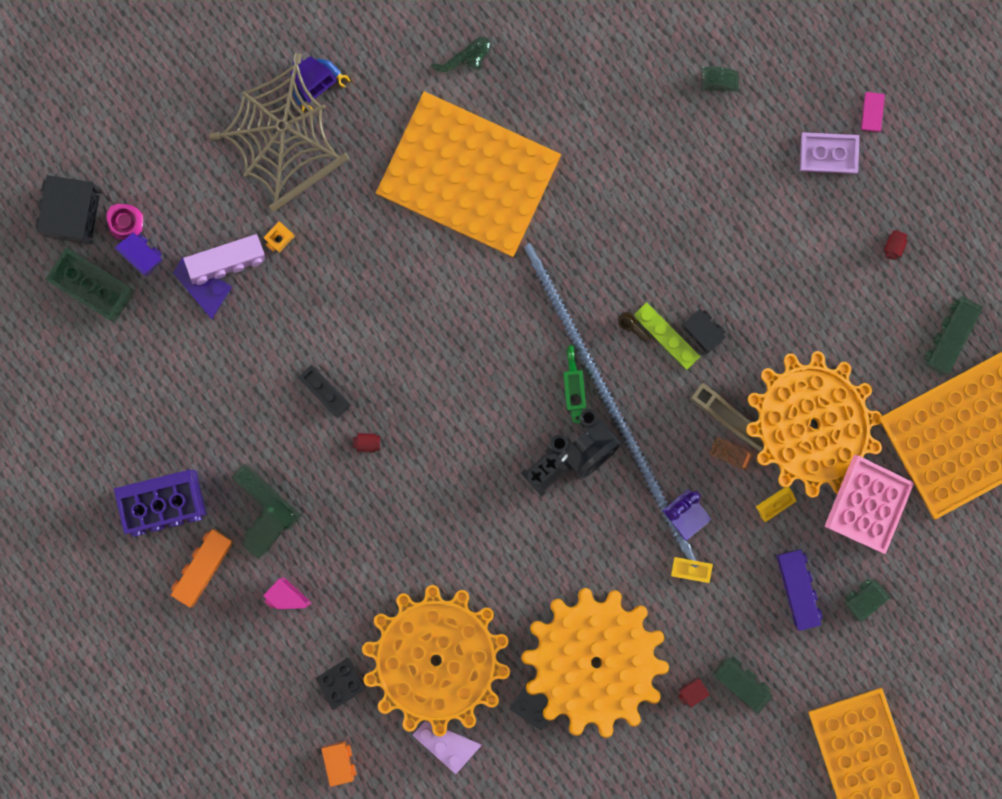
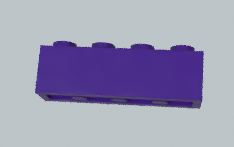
M801 549L777 554L776 557L796 630L801 631L820 626V620H823L820 608L817 609L815 601H818L816 591L812 590L810 584L813 582L811 572L806 569L805 564L808 563L805 552L802 553Z

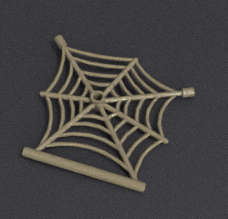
M294 53V65L282 74L258 87L242 92L243 98L240 109L233 122L223 133H209L211 141L225 137L236 145L245 163V173L243 176H252L267 186L274 196V203L269 205L273 212L350 159L347 153H343L341 156L337 155L326 140L321 118L322 110L326 106L320 105L307 90L298 67L302 58V54ZM293 70L292 76L272 90L254 98L249 95L272 84ZM296 74H298L304 91L317 108L312 110L303 101L295 83ZM290 82L289 92L282 97L262 105L256 101ZM293 89H295L297 97L308 112L304 113L292 99ZM287 97L286 104L279 109L268 111L265 108ZM247 98L248 105L243 122L237 131L228 132L238 120ZM252 102L254 107L248 128L241 130L247 120ZM290 103L301 114L300 116L295 117L289 109ZM256 107L260 109V119L257 128H251ZM285 108L283 120L273 115ZM318 111L320 132L328 149L319 144L314 133L313 114ZM264 112L269 116V122L267 126L260 127ZM288 114L292 118L290 121L287 120ZM310 116V128L314 141L308 138L305 129V118ZM272 119L277 122L276 125H271ZM302 120L304 135L301 134L298 126V121ZM295 123L297 131L291 128V124ZM278 129L277 132L272 136L270 130ZM263 131H267V133L269 134V136H270V141H269V142H268V140H267L266 135L263 133ZM290 131L295 134V136L285 140V132ZM253 132H260L266 144L263 150H261L257 138L252 134ZM248 133L256 142L259 150V155L256 159L252 145L241 134ZM281 133L280 141L276 140ZM238 135L249 146L252 154V164L249 168L243 149L229 136ZM296 138L304 140L296 142L283 153L284 145L290 140ZM273 143L280 145L279 153L270 148ZM306 143L316 147L298 152L282 166L283 158L294 147ZM267 150L279 157L278 165L271 159L263 156ZM322 150L327 153L309 158L298 164L280 184L282 171L296 157L310 151ZM331 156L335 158L334 161L279 198V192L284 183L298 168L319 158ZM261 158L277 168V178L270 171L257 164ZM254 167L266 172L276 181L275 192L264 179L250 173Z

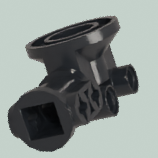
M585 409L581 412L580 421L587 431L573 444L563 435L554 436L551 439L552 449L549 447L545 450L546 454L527 471L524 469L521 472L523 477L541 497L546 494L545 490L564 473L566 475L569 474L571 469L581 480L588 477L603 465L621 446L620 441L602 423L594 410ZM594 417L592 423H586V419ZM560 442L565 443L564 448L557 449V445ZM549 462L555 464L556 470L550 466ZM535 474L540 476L542 482L537 481Z

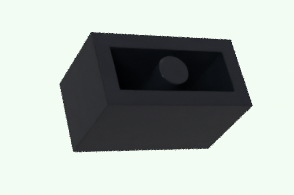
M699 309L681 327L708 354L726 336L724 335L725 331L718 324L715 326L711 321L712 317L705 310L702 312Z

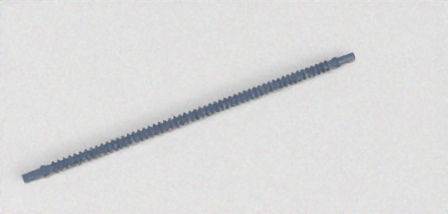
M531 244L525 245L524 249L532 262V267L537 272L536 276H539V281L543 283L541 286H544V291L548 292L547 296H550L549 301L553 302L554 310L558 311L557 316L560 315L561 318L559 320H562V325L566 326L565 330H568L567 335H570V340H573L572 345H576L575 350L579 351L577 354H580V359L584 361L582 364H585V369L589 370L588 374H591L590 379L594 380L595 388L599 389L598 394L602 395L600 398L604 399L603 403L607 404L606 409H609L608 413H611V418L615 420L613 423H616V428L620 429L619 433H622L621 438L625 439L626 447L630 448L629 453L633 454L631 457L635 458L634 462L638 463L637 468L641 469L639 472H642V477L646 479L644 482L648 483L647 487H650V492H653L652 497L656 498L655 502H658V507H661L660 512H663L662 510L668 506V501L664 499L666 496H663V491L659 490L660 486H657L658 481H655V476H652L653 471H649L650 466L646 465L647 461H644L645 456H641L642 451L638 450L640 447L636 446L637 441L634 442V436H631L632 432L628 431L629 426L626 427L625 425L627 422H624V417L620 416L621 412H618L619 407L615 406L616 402H613L614 397H610L611 392L607 391L609 388L605 387L606 382L602 381L601 373L597 372L598 368L594 366L596 363H593V358L589 357L590 353H587L588 348H585V343H582L583 338H579L580 333L576 332L578 329H575V324L571 322L573 319L569 318L570 314H567V309H564L565 304L561 303L560 295L556 294L557 289L554 290L553 288L555 285H552V280L548 279L549 275H546L547 270L543 269L542 262L538 259ZM664 514L663 517H666L665 522H669L668 527L672 528L670 531L674 532L673 537L677 538L676 542H679L681 551L685 553L688 560L697 561L691 550V545L683 539Z

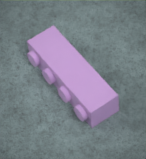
M255 234L185 257L184 262L192 285H201L206 283L208 279L214 277L219 279L224 277L226 273L232 271L237 273L250 265L252 267L258 266L265 261V254L258 235Z

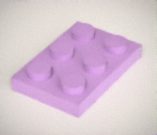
M802 132L800 172L858 173L859 135Z

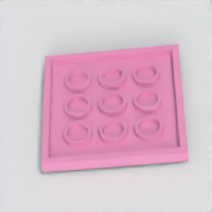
M853 455L824 527L886 554L914 483L858 455Z

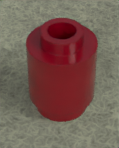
M893 230L892 234H889L883 250L886 254L885 257L891 260H897V258L902 257L908 241L905 233Z
M357 433V437H353V448H357V452L375 453V451H380V436H376L373 433Z

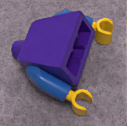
M311 56L304 61L301 58V63L298 64L302 80L314 99L337 81L335 78L338 79V85L341 88H345L341 83L342 79H346L350 83L349 77L341 75V71L329 60L314 59ZM296 74L295 83L300 96L305 103L306 101L308 103L312 102L304 91L298 74ZM293 89L292 96L294 97L297 104L299 106L301 105L302 111L304 112L306 108L302 105L301 101L297 97L295 89Z

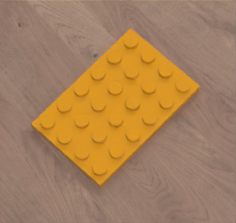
M881 687L807 711L836 799H919Z

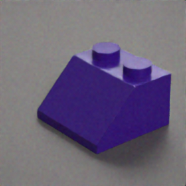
M132 233L119 243L115 249L143 275L149 276L163 261L160 257L162 253L155 247L151 249L146 244L148 240L141 233L138 235Z

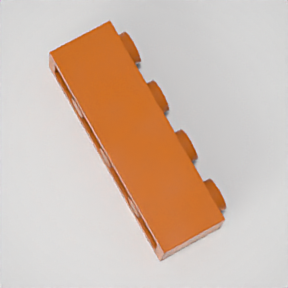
M216 529L206 532L202 539L204 543L201 548H196L192 554L194 559L191 564L187 563L181 572L183 574L180 581L176 580L171 588L173 592L170 596L190 608L194 607L234 543L232 539Z

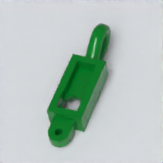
M568 345L567 359L569 371L563 372L566 408L571 410L572 421L578 424L581 423L580 414L582 409L586 408L583 370L577 371L574 346ZM573 394H578L581 397L579 405L571 404L570 397Z

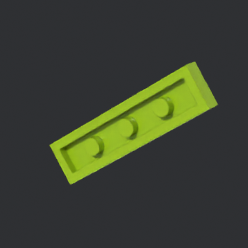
M647 302L634 314L637 321L686 370L701 357Z

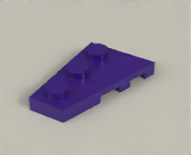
M182 257L173 272L209 317L213 319L232 286L215 277L208 279L204 284L192 285L185 266L184 257Z

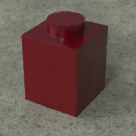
M698 677L678 689L681 693L678 697L684 706L688 704L690 707H693L710 695Z

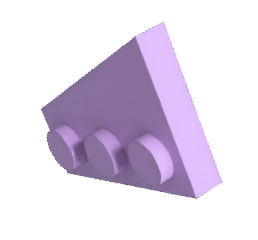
M426 720L413 734L420 743L455 774L458 773L482 745L447 730L444 736L438 737L433 733L431 723Z

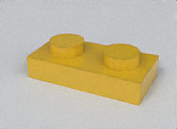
M784 487L761 502L756 508L762 520L767 522L797 501L792 490L789 487Z
M674 557L671 576L710 583L713 564Z

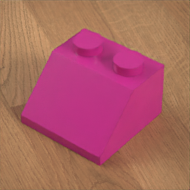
M285 577L279 578L263 595L266 598L265 603L272 609L274 607L277 609L306 608L312 604Z

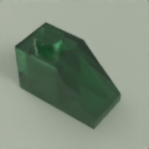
M703 67L701 70V91H739V72L725 67Z

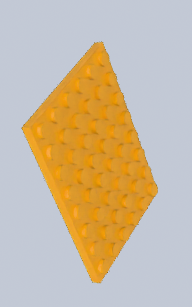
M424 91L376 194L514 257L561 154Z
M1002 352L878 418L933 520L1002 484Z

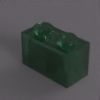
M875 579L865 580L859 585L861 588L856 593L852 591L845 596L846 601L843 602V605L858 622H862L890 599V596Z

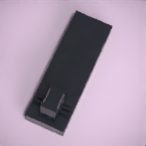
M313 365L298 377L337 419L351 406Z

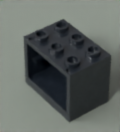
M46 175V180L42 183L43 199L39 201L40 216L36 219L35 224L37 232L46 238L92 245V240L88 239V237L93 238L100 196L95 194L100 193L101 189L93 182Z

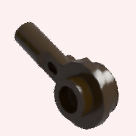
M630 312L621 313L618 319L619 326L627 332L632 331L634 334H637L647 343L651 337L637 325L636 317Z

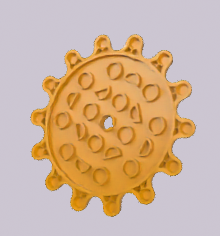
M814 352L808 365L800 364L794 354H787L783 361L785 366L783 374H777L770 368L762 371L761 379L767 389L765 394L751 393L748 396L747 402L758 411L759 419L747 425L746 433L751 437H759L763 441L764 448L757 455V462L763 466L776 463L780 468L778 483L782 487H789L795 479H800L804 483L806 495L811 498L818 496L820 486L823 483H828L832 490L838 494L853 455L863 458L866 453L879 454L881 452V443L872 438L870 429L872 426L881 424L878 418L882 414L878 411L867 409L865 400L871 395L872 388L867 383L860 384L859 386L851 384L849 381L851 366L847 362H842L836 369L831 370L827 368L825 356L822 352ZM812 419L817 422V429L812 428V426L810 427Z
M430 585L426 588L425 598L420 603L413 602L407 594H400L396 599L399 607L397 616L388 617L384 614H378L374 618V624L380 629L382 634L380 640L377 642H366L362 646L363 654L374 658L376 661V668L364 676V684L368 687H382L384 697L378 703L379 711L387 714L393 709L402 710L404 713L403 728L406 731L411 732L415 730L420 721L426 720L431 723L433 733L441 737L447 732L448 722L455 718L459 719L464 727L472 728L476 724L473 712L476 705L485 704L488 707H495L499 702L498 696L491 690V683L495 679H506L510 675L509 667L500 664L496 660V653L508 645V638L504 634L492 635L489 633L487 627L494 617V612L490 608H483L477 613L471 612L468 609L469 594L465 590H459L452 600L445 601L440 596L439 588L435 585ZM433 655H439L442 658V663L439 666L432 665L431 657Z
M582 588L578 592V603L573 607L567 606L561 599H554L550 604L554 614L553 621L548 624L534 621L530 626L531 633L539 639L538 647L534 650L524 651L521 656L523 663L532 665L537 670L536 677L526 684L527 693L530 695L539 693L546 695L548 704L543 710L544 718L551 721L560 714L567 715L570 719L569 731L574 736L581 735L584 727L589 723H593L598 727L599 734L603 738H609L613 734V723L620 718L624 719L630 726L636 727L641 722V717L637 710L639 703L647 701L651 704H657L661 699L660 692L652 686V679L656 675H665L669 671L668 663L658 660L654 656V649L657 645L663 643L664 634L659 630L648 632L643 628V620L648 613L644 606H636L632 611L623 610L621 607L622 595L617 590L610 591L605 601L597 602L594 600L590 589ZM594 657H598L601 660V665L598 668H594L591 665V660Z

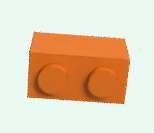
M346 741L323 746L321 749L330 787L353 782L357 772L355 764H351L350 761L352 756L351 746L347 745Z

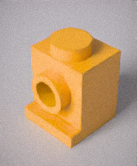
M279 221L264 237L267 241L265 245L272 252L277 250L280 253L295 236ZM278 236L282 237L280 243L276 242V237Z

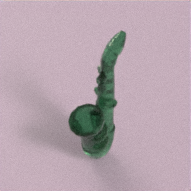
M479 37L446 64H431V67L438 72L445 73L450 69H454L455 66L469 57L466 64L476 70H480L481 62L491 48V41L486 37Z

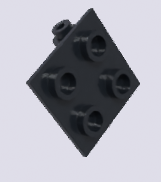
M346 658L315 678L332 710L364 691L366 687L364 682L360 680L349 658Z
M530 677L527 683L533 680L534 678ZM525 684L509 709L540 731L548 722L543 716V710L548 704L547 696L542 693L530 695L526 691Z

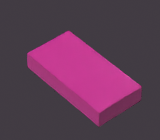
M865 93L861 123L862 131L881 132L885 94Z

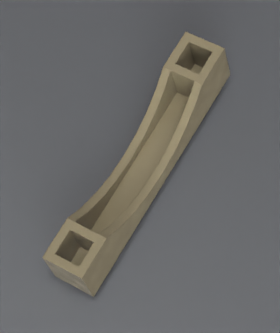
M701 383L689 400L760 453L764 448L763 441L759 437H751L746 433L747 425L752 422L727 403L719 394L704 383Z

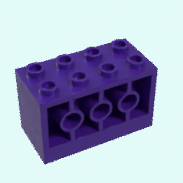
M186 470L114 488L124 534H130L131 537L147 534L146 530H150V532L164 530L165 525H169V527L184 525L183 521L185 520L188 523L203 520L202 516L207 515L196 470ZM180 498L183 499L182 505L178 503ZM161 502L164 504L163 509L160 508ZM142 507L145 509L144 514L141 513Z

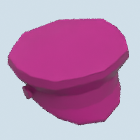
M112 205L107 211L108 229L116 239L124 240L132 233L138 235L142 232L143 215L132 205Z

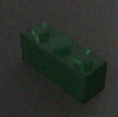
M278 501L272 506L268 504L261 512L263 516H259L252 524L255 527H251L244 534L246 539L242 545L258 560L272 547L295 517Z
M726 656L713 671L712 675L759 714L773 697L770 693L771 688L764 682L759 684L754 680L757 676L747 669L745 672L741 669V663L736 658L732 657L730 659Z

